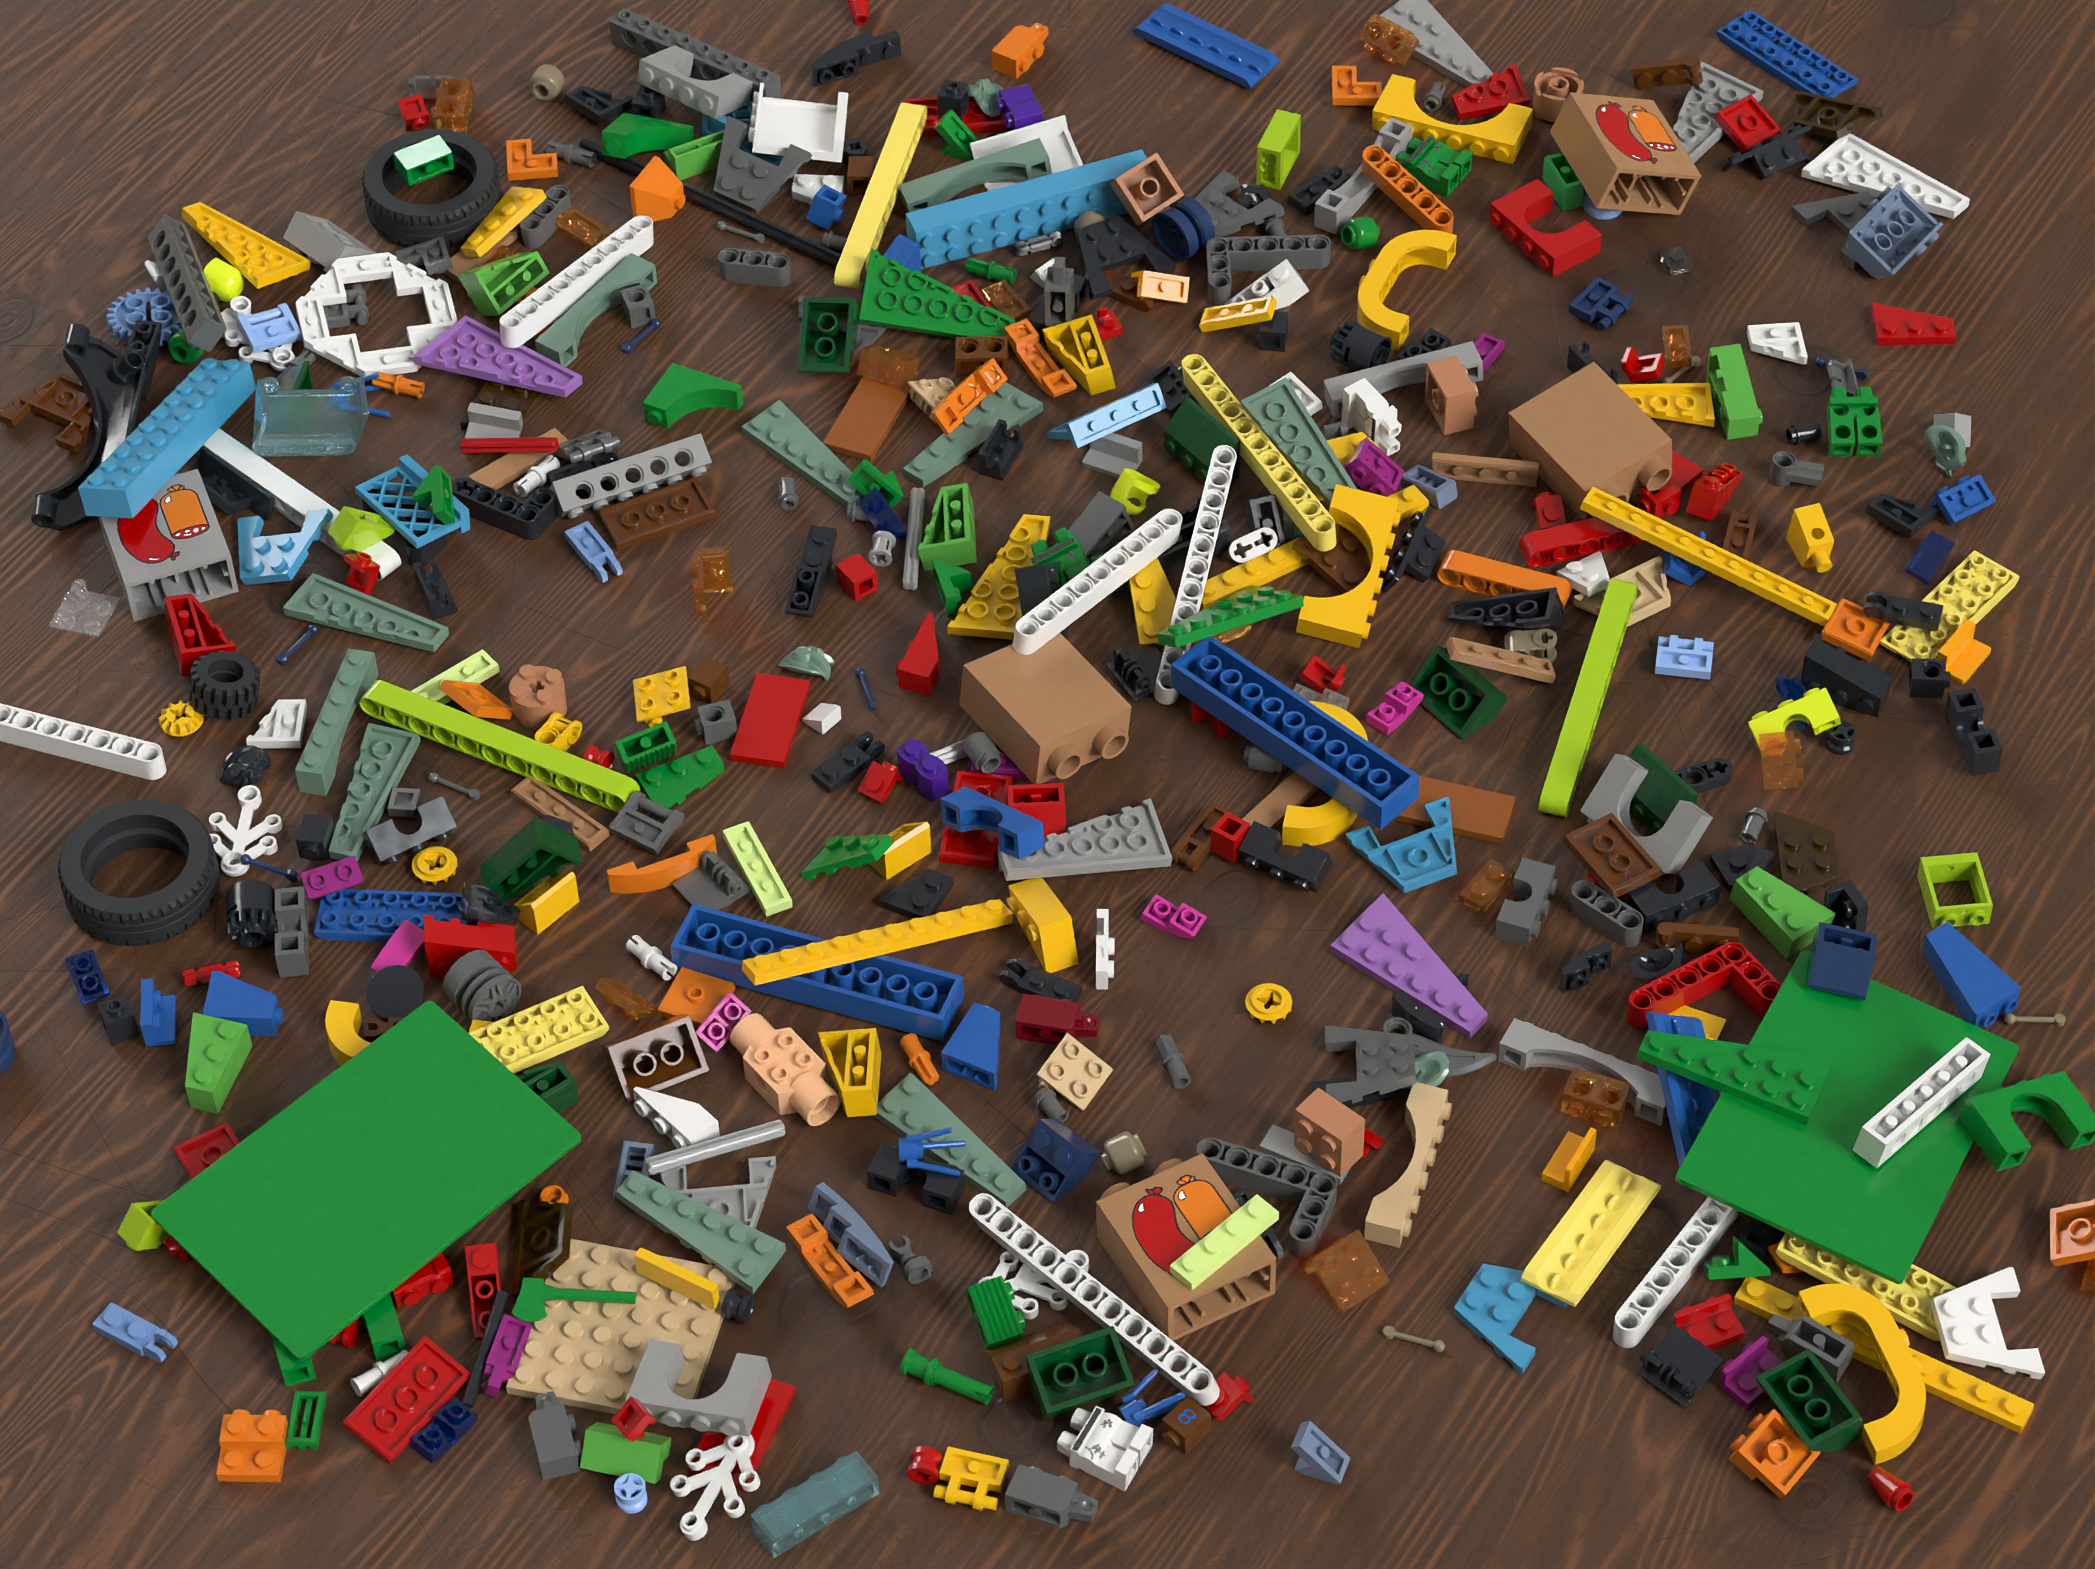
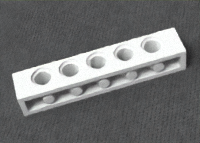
M1966 1037L1862 1126L1853 1151L1878 1168L1981 1078L1991 1054Z

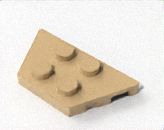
M1660 556L1613 577L1614 579L1638 584L1636 600L1627 627L1670 607L1671 597L1667 588V579L1663 573L1662 558ZM1607 588L1589 597L1580 593L1574 596L1573 604L1598 616Z

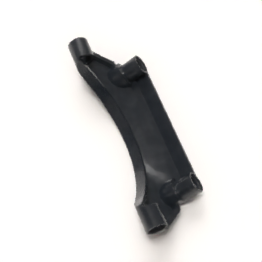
M71 324L67 327L63 356L82 383L88 396L94 419L93 445L86 464L73 478L55 489L36 494L31 517L32 523L36 526L57 531H63L92 517L85 514L78 487L134 431L147 362L146 356L142 351L131 348L123 355L102 340L90 336L89 328L82 324Z

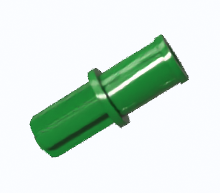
M971 257L968 258L965 266L967 272L987 277L988 281L993 279L1009 285H1013L1017 273L1016 269L1003 267L996 264L995 261L989 263Z

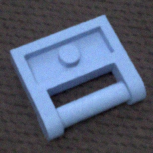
M286 303L277 305V308L249 316L245 314L236 316L238 328L243 332L253 353L302 340V332Z

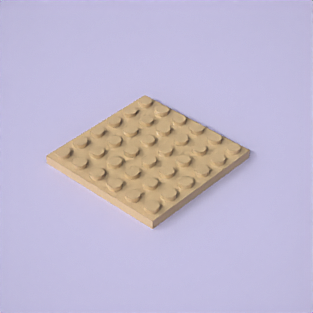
M571 1239L569 1259L551 1274L544 1284L557 1288L637 1292L636 1304L564 1300L544 1302L547 1317L537 1322H531L533 1326L516 1373L508 1380L506 1385L507 1394L536 1399V1395L554 1391L559 1404L564 1403V1405L617 1414L626 1403V1397L651 1339L679 1344L685 1363L674 1393L685 1399H696L723 1321L721 1317L723 1299L726 1292L730 1288H734L736 1282L726 1276L724 1270L718 1266L660 1256L718 1284L720 1303L713 1310L638 1274L634 1256L637 1251Z

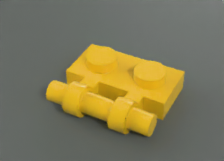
M948 1447L939 1475L940 1480L949 1481L948 1487L936 1485L934 1497L945 1499V1503L955 1505L956 1502L972 1505L973 1509L983 1511L984 1508L996 1510L998 1498L987 1496L988 1490L1001 1493L1009 1469V1460ZM961 1484L977 1487L975 1493L959 1489Z

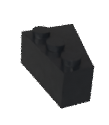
M1202 495L1197 498V503L1190 509L1185 508L1181 511L1182 523L1178 541L1157 557L1166 577L1183 570L1185 567ZM1223 517L1212 557L1228 551L1230 545V526Z
M1060 561L1014 569L1022 617L1062 587ZM1066 627L1060 632L1065 639L1068 638V628Z
M1815 633L1804 655L1799 692L1804 694L1814 688H1819V690L1826 688L1834 704L1878 718L1889 696L1892 676L1862 659L1860 662H1857L1845 655V649L1840 646L1837 649L1822 641L1823 636Z

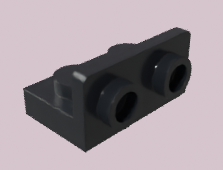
M1169 360L1146 378L1149 384L1158 383L1167 409L1173 416L1187 397H1190L1201 407L1184 384L1182 365L1177 368Z
M1849 880L1842 884H1835L1827 889L1824 896V906L1836 913L1832 925L1839 924L1840 927L1865 932L1868 903L1852 881Z

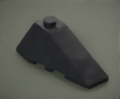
M1557 587L1451 602L1448 614V621L1451 623L1521 631L1543 628L1553 631L1560 630L1564 618V610Z

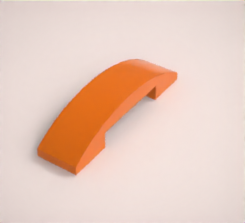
M1028 319L1004 327L1005 334L1022 366L1046 394L1055 398L1077 389V385L1065 369L1060 370L1039 342V334Z
M992 358L949 392L935 407L931 415L945 435H949L964 421L963 418L987 395L994 393L1007 380V377L994 358Z
M711 834L686 843V853L639 869L636 868L632 861L606 870L610 892L620 894L643 893L672 886L673 882L702 865L701 855L708 850L717 854L714 835Z
M813 1213L786 1226L790 1238L808 1267L823 1287L841 1305L849 1308L874 1295L873 1289L858 1271L854 1273L842 1256L836 1252L837 1250L828 1239L827 1231Z

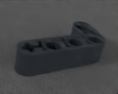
M460 477L452 481V494L469 509L470 517L522 539L535 540L539 538L557 517L555 494L551 489H537L526 501H522L470 478Z
M371 489L367 492L372 494H380L381 490ZM386 490L385 495L399 496L390 490ZM361 498L363 511L378 514ZM383 502L382 506L396 508L397 503ZM401 504V509L414 510L415 505ZM422 507L419 508V510L428 511ZM398 516V520L411 522L412 517ZM417 518L416 522L430 524L431 519ZM435 520V524L444 525L441 520ZM414 530L413 534L420 537L428 531ZM447 534L419 548L414 547L404 537L403 545L407 563L412 567L413 563L420 562L422 567L427 565L447 546Z

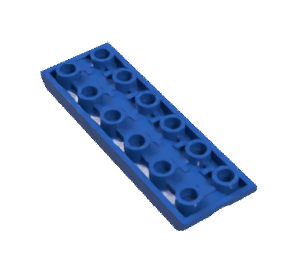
M1168 3L1159 6L1146 20L1133 29V34L1249 89L1254 87L1279 64V59L1274 53Z
M1748 10L1717 30V36L1722 43L1796 91L1799 90L1836 98L1840 93L1858 83L1859 79L1752 10Z
M344 889L321 898L314 935L322 940L388 942L405 920L424 930V915H432L433 920L450 922L451 918L460 919L458 906L462 899V893ZM460 919V924L477 926L478 922H484L475 919V922L471 923Z
M1651 1011L1645 1013L1650 1031L1706 1039L1702 1021L1696 1017L1668 1015ZM1657 1066L1680 1167L1719 1099V1093L1716 1089Z

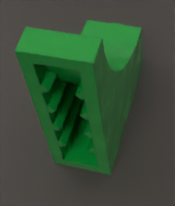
M623 113L603 130L602 155L625 159L639 152L668 150L691 142L693 140V126Z
M672 363L643 402L645 422L668 429L676 420L696 410L712 407L739 410L743 405L742 387L739 384Z

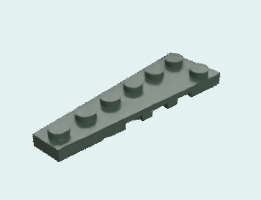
M1287 378L1241 400L1240 405L1329 506L1336 484L1357 489Z
M1004 382L994 393L987 395L963 418L964 421L949 435L943 433L903 468V476L921 487L927 486L949 472L953 467L966 461L968 455L975 450L980 451L999 419L1006 421L1007 430L1015 425L1021 426L1043 411V403Z
M780 400L742 426V434L846 508H848V503L853 504L854 501H857V504H861L868 499L847 481L852 472Z
M315 573L311 574L283 606L284 615L297 618L298 620H306L430 652H435L449 636L448 627Z
M368 723L360 747L361 754L359 760L356 761L354 776L347 789L348 796L346 802L343 803L340 819L337 822L330 844V858L342 860L355 856L358 862L366 847L362 833L377 826L389 803L392 788H397L421 742L420 735Z
M912 1073L907 1075L878 1102L877 1115L872 1116L903 1138H906V1135L921 1134L948 1127L952 1128L951 1133L925 1139L923 1143L964 1140L966 1142L965 1146L926 1149L923 1152L938 1162L953 1164L963 1169L966 1182L982 1193L991 1195L1006 1208L1026 1191V1183Z
M632 1171L616 1191L618 1200L645 1219L652 1221L655 1226L665 1233L673 1234L680 1239L682 1245L697 1251L702 1255L703 1260L709 1264L714 1263L724 1270L726 1276L753 1294L786 1251L785 1243L636 1171Z

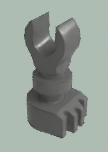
M902 1235L904 1246L901 1248L894 1246V1243L890 1240L891 1255L901 1261L903 1272L910 1283L918 1284L932 1277L933 1265L926 1256L918 1257L915 1252H912L911 1242L907 1236Z

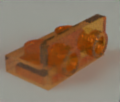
M1793 731L1759 734L1764 790H1800L1799 783L1804 782L1803 766H1797L1796 755H1801L1800 738H1794Z

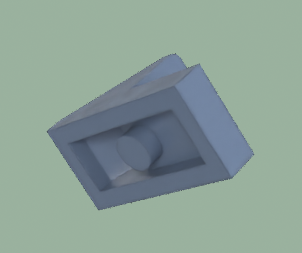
M1311 1421L1301 1422L1291 1449L1300 1456L1295 1471L1326 1482L1340 1484L1351 1458Z

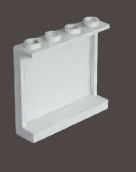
M760 83L759 92L754 91L748 142L753 143L752 152L785 156L790 144L810 152L812 154L811 159L842 163L848 93H838L837 105L763 97L764 83Z
M1065 115L970 143L974 160L1040 138L1049 156L1052 174L1083 165L1069 133ZM1001 180L987 182L983 185L984 188L987 187V190L990 191L1023 181Z

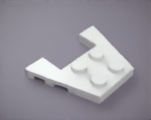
M2008 1267L1933 1298L1930 1303L1931 1311L1945 1359L1984 1368L1986 1365L2002 1368L2003 1372L2015 1374L2018 1371L2030 1374V1378L2042 1379L2045 1370L2038 1348L2006 1349L1992 1299L2014 1298L2020 1293L2013 1267Z

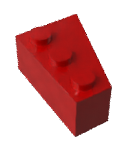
M192 593L164 597V620L181 677L191 675L194 661H198V658L202 655L207 656L209 652L218 653L219 651L236 652V645L232 640L228 641L223 635L221 627L215 625L210 620L209 613Z
M424 915V945L431 978H445L449 969L458 959L475 950L487 951L508 972L518 971L517 939L514 926L478 922L477 926L460 924V919L451 918L450 922L433 920L432 915Z

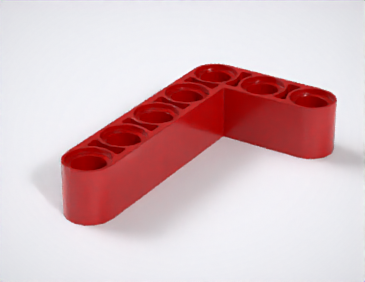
M1729 942L1634 990L1629 996L1626 1021L1635 1028L1647 1027L1648 1023L1645 1013L1648 1011L1670 1014L1682 1006H1688L1727 985L1757 1015L1764 1018L1782 985L1743 945Z

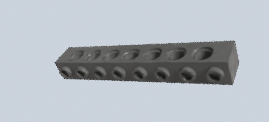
M625 8L609 21L611 42L618 47L645 58L675 45L694 54L690 78L712 81L735 73L753 82L750 102H753L754 91L759 92L760 83H764L763 97L782 98L780 75Z
M163 214L148 235L151 250L161 270V275L164 278L166 288L172 299L171 301L182 324L187 342L195 349L199 350L202 348L210 352L227 330V327L185 224Z

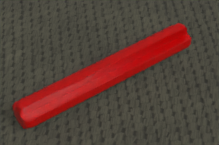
M556 437L463 438L460 448L463 454L556 453L559 443Z

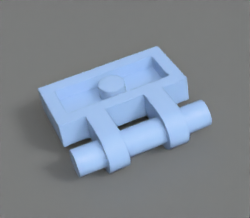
M1670 635V637L1659 636L1655 674L1710 680L1714 642L1703 641V638L1695 637V640L1678 638L1679 635Z

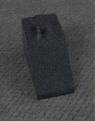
M1275 495L1242 500L1250 533L1260 528H1270L1277 535V544L1273 549L1284 545L1285 540ZM1262 532L1260 533L1261 538L1255 541L1256 546L1265 544L1268 547V541L1272 540L1271 536H1265Z

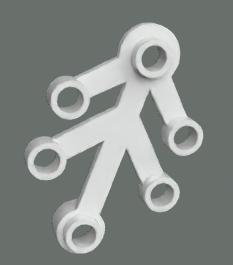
M244 296L233 298L230 302L231 314L235 318L243 314L246 316L252 315L250 300ZM235 329L226 331L225 343L228 346L235 347L240 343L248 344L243 333ZM295 342L267 349L268 352L259 351L253 353L249 346H244L239 350V360L250 363L254 360L267 362L275 370L284 371L286 364L296 359L291 351L292 345Z
M248 785L241 788L238 792L242 811L237 830L226 820L223 813L216 812L209 817L211 829L213 831H221L234 844L233 849L229 850L222 844L219 835L210 834L212 841L216 842L213 844L215 853L222 859V871L228 876H240L249 869L250 864L243 865L240 862V857L243 854H248L251 859H255L262 854L272 855L278 849L276 839L273 836H265L260 840L259 844L245 851L246 845L267 832L278 833L283 827L281 817L272 814L267 816L262 823L250 829L253 812L262 802L260 790L256 786Z
M1073 1250L1066 1254L1068 1258L1088 1272L1089 1257L1085 1252ZM1009 1251L1002 1253L1000 1264L994 1274L982 1278L979 1283L998 1276H1002L1005 1280L1008 1272H1013L1018 1268V1258ZM1006 1260L1014 1261L1012 1263H1005ZM1024 1263L1015 1278L1004 1281L1005 1283L1010 1282L1013 1291L1020 1290L1049 1301L1050 1307L1054 1310H1063L1068 1304L1067 1298L1059 1291L1041 1285L1040 1283L1046 1281ZM1015 1295V1299L1011 1300L1014 1308L1020 1310L1025 1319L1037 1317L1039 1313L1038 1302L1033 1298L1023 1299ZM1056 1298H1061V1299H1063V1300L1060 1301V1302L1054 1301V1299H1056ZM1026 1307H1033V1308H1034L1033 1310H1030V1311L1025 1310Z
M751 1434L749 1437L740 1435L727 1436L723 1445L704 1452L700 1449H692L687 1453L686 1462L689 1468L694 1471L703 1469L707 1463L723 1458L721 1464L716 1468L689 1478L684 1475H677L670 1482L673 1493L678 1497H684L690 1491L708 1485L693 1512L686 1513L680 1521V1528L687 1539L695 1541L705 1536L708 1526L704 1518L721 1489L726 1499L724 1508L728 1516L738 1518L743 1515L745 1506L742 1499L738 1497L731 1471L738 1462L742 1472L739 1481L745 1491H755L760 1486V1479L756 1471L753 1470L750 1456L755 1447ZM743 1442L740 1446L734 1447L737 1443ZM695 1457H701L698 1462H692ZM748 1478H754L753 1482L745 1483ZM685 1483L683 1488L676 1489L678 1484ZM739 1504L737 1509L730 1510L732 1505ZM692 1521H697L694 1525L688 1526Z

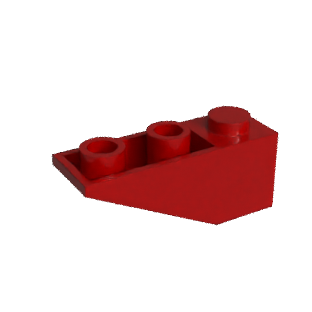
M1722 463L1717 465L1694 482L1686 512L1709 521L1714 519L1723 509L1744 473L1736 470L1737 468L1731 464Z
M931 612L928 613L924 622L921 621L919 623L914 640L909 641L906 655L903 660L900 659L895 669L899 688L928 696L940 677L934 618Z
M496 1243L465 1247L474 1338L483 1337L497 1291H502L499 1253Z

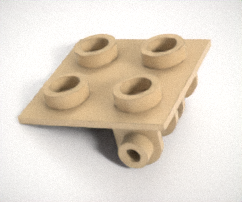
M948 378L908 381L907 384L912 388L909 392L910 399L926 415H929L935 424H938L931 414L941 400L956 387L954 383Z
M1067 1033L1036 1075L1040 1077V1090L1043 1088L1055 1089L1083 1112L1113 1069Z

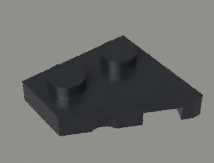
M581 86L565 94L566 104L599 124L631 108L633 98L629 96L620 100L612 98V92L599 91L586 86Z
M1882 493L1867 504L1865 513L1896 530L1899 534L1910 538L1936 519L1940 508L1932 506L1931 510L1915 507L1916 501L1899 499Z
M927 868L880 896L878 905L883 909L910 919L934 915L953 887V877Z

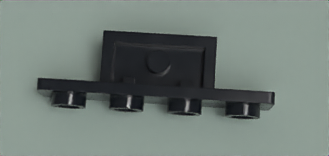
M1811 124L1803 128L1801 125L1790 129L1788 134L1783 137L1781 134L1773 136L1763 146L1761 143L1753 145L1743 155L1741 152H1737L1727 158L1729 162L1722 169L1724 172H1727L1751 161L1761 180L1786 170L1805 160L1796 140L1803 138L1813 128Z
M207 448L200 450L197 469L199 473L205 476V478H202V481L212 503L229 515L250 509L265 521L271 519L275 498Z
M1427 506L1421 512L1416 511L1408 522L1411 525L1410 529L1400 539L1402 546L1396 550L1391 558L1394 563L1383 575L1385 582L1381 590L1385 593L1400 580L1404 570L1423 583L1430 577L1446 542L1425 527L1432 511L1431 507Z

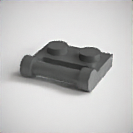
M635 791L609 828L611 833L658 855L674 830L682 825L685 814L679 810L672 811L646 798L644 793ZM642 808L666 821L662 824L636 810Z

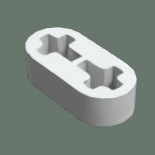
M1260 528L1234 540L1228 547V556L1235 563L1247 562L1272 550L1277 544V535L1270 528ZM1262 532L1265 536H1271L1272 540L1268 541V547L1265 544L1259 546L1254 544L1255 541L1261 538L1260 533ZM1238 543L1241 547L1248 544L1251 546V549L1244 553L1245 558L1243 559L1240 555L1235 556L1233 552L1237 549L1236 544Z

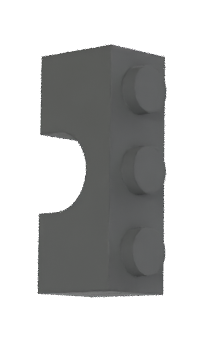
M1522 858L1514 877L1513 897L1525 901L1515 902L1505 899L1496 920V939L1528 947L1532 937H1538L1541 928L1540 917H1546L1550 905L1548 898L1550 895L1554 896L1557 891L1559 879H1555L1556 866Z
M304 886L275 889V913L278 924V933H275V958L280 978L309 975V907Z

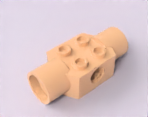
M758 1013L750 1014L737 1023L731 1032L730 1042L743 1055L745 1079L779 1115L798 1112L809 1125L818 1126L828 1121L836 1113L840 1106L841 1098L827 1083L826 1063L791 1028L775 1030Z

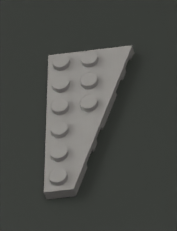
M1400 0L1369 23L1370 32L1466 88L1475 83L1480 84L1488 80L1490 75L1494 74L1427 0Z
M1702 61L1699 71L1702 72L1703 82L1696 86L1692 85L1678 115V121L1672 129L1693 163L1726 134L1713 118L1717 112L1750 94L1757 102L1763 98L1762 90Z
M1149 798L1142 801L1140 806L1122 808L1118 814L1112 816L1102 815L1069 827L1067 832L1056 835V833L1047 835L1043 848L1021 859L1001 852L1000 863L1005 879L1008 881L1171 866L1172 856L1152 800Z

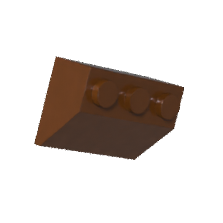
M686 1014L676 1015L601 1045L610 1073L627 1103L635 1100L633 1091L635 1087L656 1092L709 1071L691 1018Z
M1067 1321L982 1350L983 1359L1003 1402L1032 1393L1025 1359L1026 1355L1081 1337L1082 1334L1079 1328Z

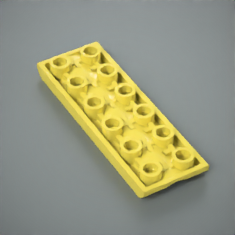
M1974 550L1922 600L1924 602L1944 605L1938 631L1897 624L1880 640V645L1905 657L1910 662L1911 658L1937 659L1938 651L1966 619L1977 624L2015 587L2020 576Z
M580 986L472 1031L469 1034L514 1074L602 1037L609 1030V1026L584 987Z
M1605 1160L1527 1265L1522 1274L1521 1281L1576 1307L1660 1191L1661 1185L1643 1176L1636 1175L1609 1160Z
M1785 1233L1775 1251L1780 1259L1827 1284L1850 1285L1870 1293L1885 1305L1895 1321L1933 1341H1940L1930 1303L1933 1298L1957 1289L1955 1286L1913 1264L1902 1284H1895Z

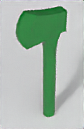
M523 1278L520 1294L512 1310V1315L518 1320L527 1323L540 1321L547 1317L544 1302L554 1300L636 1304L637 1292L557 1288L544 1284V1280L540 1278Z

